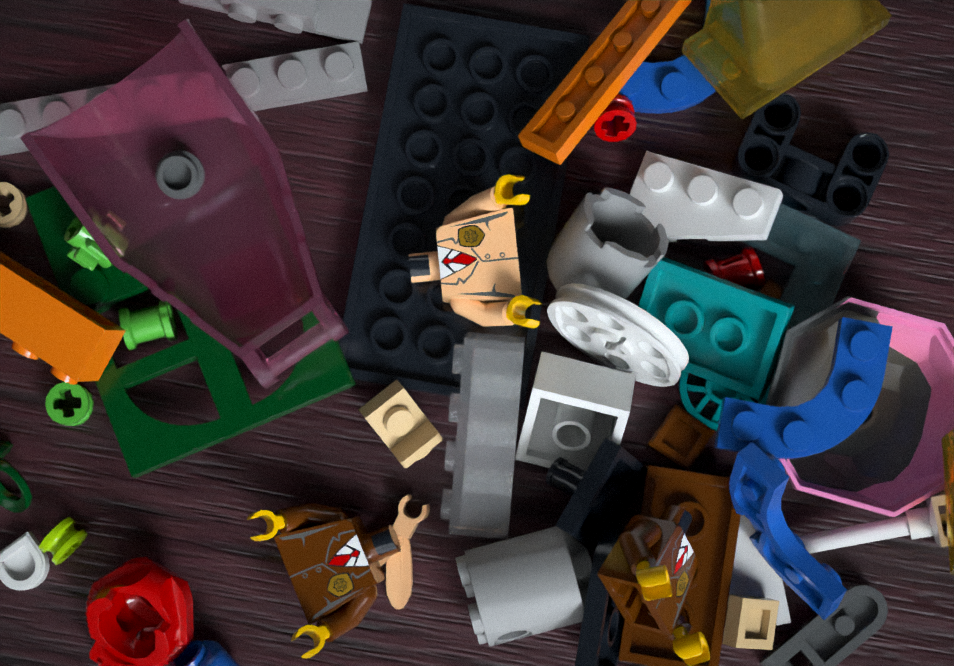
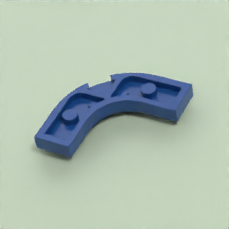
M705 0L703 27L699 40L687 54L673 61L642 62L618 94L630 99L634 106V112L672 113L702 103L704 99L714 94L727 83L740 65L750 40L754 0Z
M846 317L840 318L831 367L824 386L815 396L798 406L775 407L728 397L723 398L714 448L739 453L750 442H753L763 452H769L778 459H794L823 452L844 441L865 421L878 399L885 376L893 326Z
M750 442L737 453L729 481L731 500L736 514L745 515L751 522L756 532L749 538L769 566L800 598L825 620L838 608L847 589L842 585V581L836 571L825 563L820 564L805 549L801 538L790 530L786 524L781 510V498L789 476L785 473L782 463L773 454L763 452L753 442Z

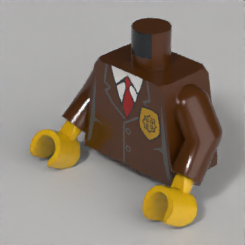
M308 502L278 509L275 514L268 510L253 512L249 514L247 520L261 517L266 521L267 530L263 535L250 538L254 541H264L274 537L308 622V625L302 626L292 635L291 641L302 634L309 635L313 639L314 647L301 657L311 658L323 648L325 641L332 642L361 623L377 599L378 590L376 585L385 580L379 560L401 552L399 539L390 524L367 533L360 516L349 518L346 512L339 507ZM277 531H279L280 533H283V534H280V535L275 536L276 533H277Z
M666 505L660 519L643 515L632 517L624 531L619 535V539L597 574L628 625L675 638L673 640L675 653L687 665L692 666L710 660L709 647L703 633L697 632L688 635L692 626L683 609L698 567V559L685 536L692 522V516L688 511L679 506Z

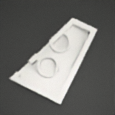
M649 151L645 153L629 194L646 206L642 214L650 220L654 228L659 223L663 225L669 242H677V239H707L708 241L767 240L783 198L780 189Z

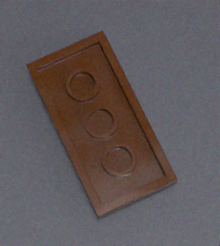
M648 465L641 515L660 519L666 505H676L688 511L692 516V522L685 536L698 559V567L683 609L692 626L688 635L702 632L710 651L709 661L692 666H719L741 515L736 514L731 500L730 478ZM624 620L619 661L647 666H689L675 653L673 649V640L675 638L628 625Z

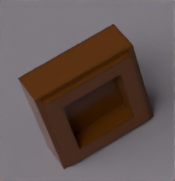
M675 404L646 445L682 470L689 471L715 431Z

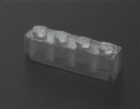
M467 332L464 338V345L455 344L452 373L461 374L460 393H451L449 422L457 423L456 442L447 441L445 470L454 471L452 490L443 489L441 518L450 519L449 534L508 539L525 337Z

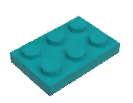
M663 257L648 274L638 307L662 322L683 343L689 355V362L683 371L760 400L765 396L780 352L784 333L787 331L795 305Z

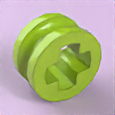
M67 517L60 522L39 545V549L43 553L47 551L52 553V562L55 565L61 564L71 556L88 536L84 529L78 531L74 528L75 520L72 517Z

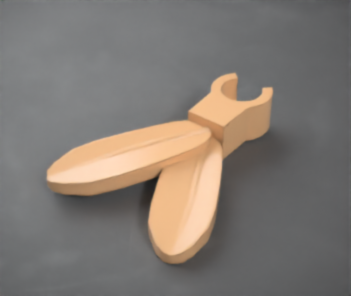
M411 494L406 495L399 502V514L392 526L399 539L401 552L379 560L380 566L386 563L387 596L391 605L398 610L404 608L412 593L413 568L409 539H411L419 523L425 520L430 512V505L426 504L422 506V512L419 517L413 518L408 515L406 505L413 499Z

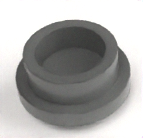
M185 150L167 153L160 159L156 167L155 175L159 188L164 194L174 199H187L194 196L201 190L205 181V169L201 160L193 153Z

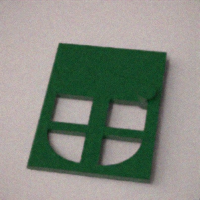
M236 111L25 198L59 289L100 314L109 310L113 304L167 282L189 339L120 368H118L114 355H112L99 381H95L131 477H140L346 390L356 384L242 111ZM185 150L193 153L201 160L205 169V181L201 190L194 196L187 199H174L164 194L159 188L155 175L156 167L160 159L169 152ZM97 209H101L103 212L107 211L124 223L123 228L118 234L126 239V246L121 256L113 265L103 268L97 264L94 270L91 271L67 256L72 245L64 240V235L71 222L81 212L88 211L94 216ZM270 240L292 296L221 325L199 269ZM301 317L304 340L297 365L287 380L276 391L253 404L230 346ZM198 360L220 419L197 425H175L161 422L142 412L131 399L127 389Z

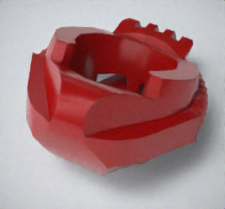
M146 556L128 560L97 579L91 585L89 595L87 596L88 600L86 601L87 606L85 610L87 612L85 616L87 617L86 622L88 623L87 627L89 628L90 636L96 641L89 652V658L98 663L99 666L168 665L187 649V645L194 638L193 597L188 581Z

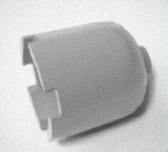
M609 187L604 188L600 194L592 195L589 192L582 199L551 246L547 258L549 279L557 291L565 284H584L603 289L626 299L667 253L669 241L665 228L661 223L654 228L650 220L642 214L646 206L626 192Z

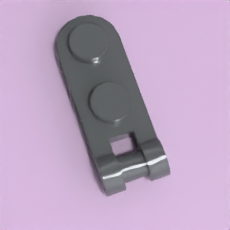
M862 584L849 586L846 588L847 591L838 608L831 615L823 620L815 613L783 642L768 651L760 659L759 663L762 666H793L789 659L800 651L810 663L808 666H837L885 623L888 607L884 596L874 587Z

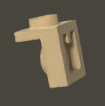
M398 380L394 381L358 409L404 468H408L417 460L424 458L443 439Z

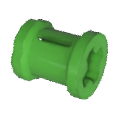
M168 298L160 299L158 305L130 311L127 307L119 309L120 326L126 330L123 338L129 351L136 350L139 344L167 338L171 342L178 339L176 321Z

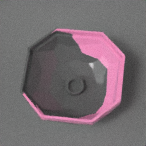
M846 297L785 331L765 405L775 407L798 406L811 400L824 386L831 367L840 318L846 317L893 326L882 388L872 411L859 428L844 441L823 452L801 458L778 460L782 463L785 473L789 476V480L795 490L889 517H896L954 484V338L944 323L852 297Z

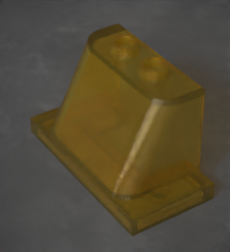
M711 0L703 29L684 41L682 53L737 115L744 119L887 26L892 15L878 0Z

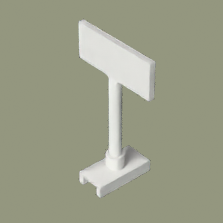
M948 492L937 493L926 499V507L905 511L906 516L798 536L803 541L805 549L809 554L908 535L911 536V540L933 536L939 546L954 545V530L943 532L942 524L952 523L950 512L940 514L938 506L952 504V495ZM741 515L729 594L766 597L778 600L779 607L776 625L791 623L783 580L769 566L749 537L756 531L745 515Z

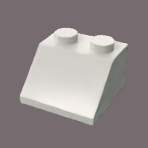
M541 351L515 460L550 468L557 458L562 457L569 463L586 471L604 438L620 445L631 409L636 375Z

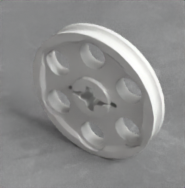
M575 283L565 284L559 288L555 296L556 299L548 306V317L557 331L574 347L604 367L635 374V381L660 387L672 386L678 382L681 371L685 369L689 362V355L680 339L662 322L630 301L600 288Z

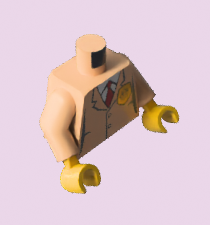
M509 174L502 176L497 181L496 186L471 196L445 216L442 226L436 228L438 251L409 254L412 283L441 280L443 302L450 303L455 313L483 327L517 324L534 329L539 326L540 321L525 318L526 309L532 304L540 305L541 302L538 299L522 295L513 208H506L507 205H525L529 202L530 196L528 194L514 196L512 193L514 184L524 180V176Z

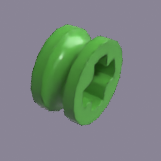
M66 382L56 384L50 389L45 403L47 413L51 419L66 426L83 424L89 419L94 406L92 394L87 388L79 384L72 385ZM71 391L73 397L81 399V408H73L75 415L69 417L67 411L58 408L59 400H66L65 393Z

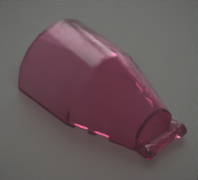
M185 19L178 24L181 31L176 37L129 76L71 114L46 127L27 132L20 139L111 264L123 273L127 272L152 290V294L163 302L167 301L189 317L193 324L239 356L258 382L265 389H268L279 381V374L331 338L337 341L349 332L341 317L324 295L279 146L189 19ZM185 150L193 153L201 160L205 169V181L201 190L194 196L187 199H174L164 194L159 188L155 175L156 167L160 159L169 152ZM312 311L319 320L317 325L269 358L264 355L259 348L261 345Z

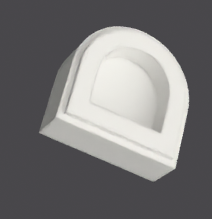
M26 532L0 551V580L11 589H33L39 586L48 575L50 567L48 555L39 549L40 543L32 532Z

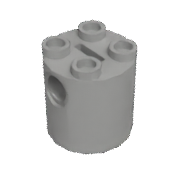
M557 526L464 551L465 555L455 558L467 598L474 596L477 603L467 606L479 645L488 643L489 647L582 622L592 562L588 550L575 538Z

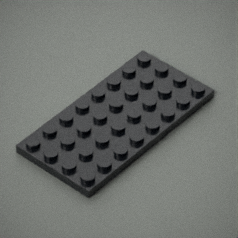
M403 3L339 338V345L354 380L389 386L398 380L406 390L517 410L524 409L538 327L532 329L517 324L483 327L455 313L450 303L443 302L441 280L411 282L409 254L438 251L436 228L442 226L445 216L471 196L496 186L497 181L502 176L509 174L524 176V180L514 184L512 193L514 196L528 194L530 196L529 202L525 205H507L506 208H513L522 295L538 299L541 302L540 305H530L526 309L525 318L540 320L548 275L547 258L554 241L569 155L559 165L524 148L518 135L588 50L590 36Z

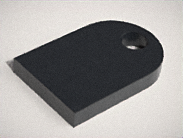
M608 525L598 541L591 567L575 666H618L625 619L597 573L619 539V535L626 527Z

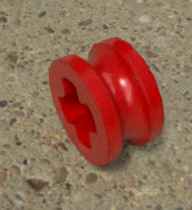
M617 94L593 125L594 131L600 139L608 142H619L627 139L634 133L637 122L632 101L623 95Z

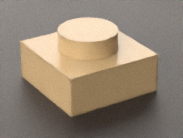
M729 594L722 644L735 648L772 650L779 601L766 597Z

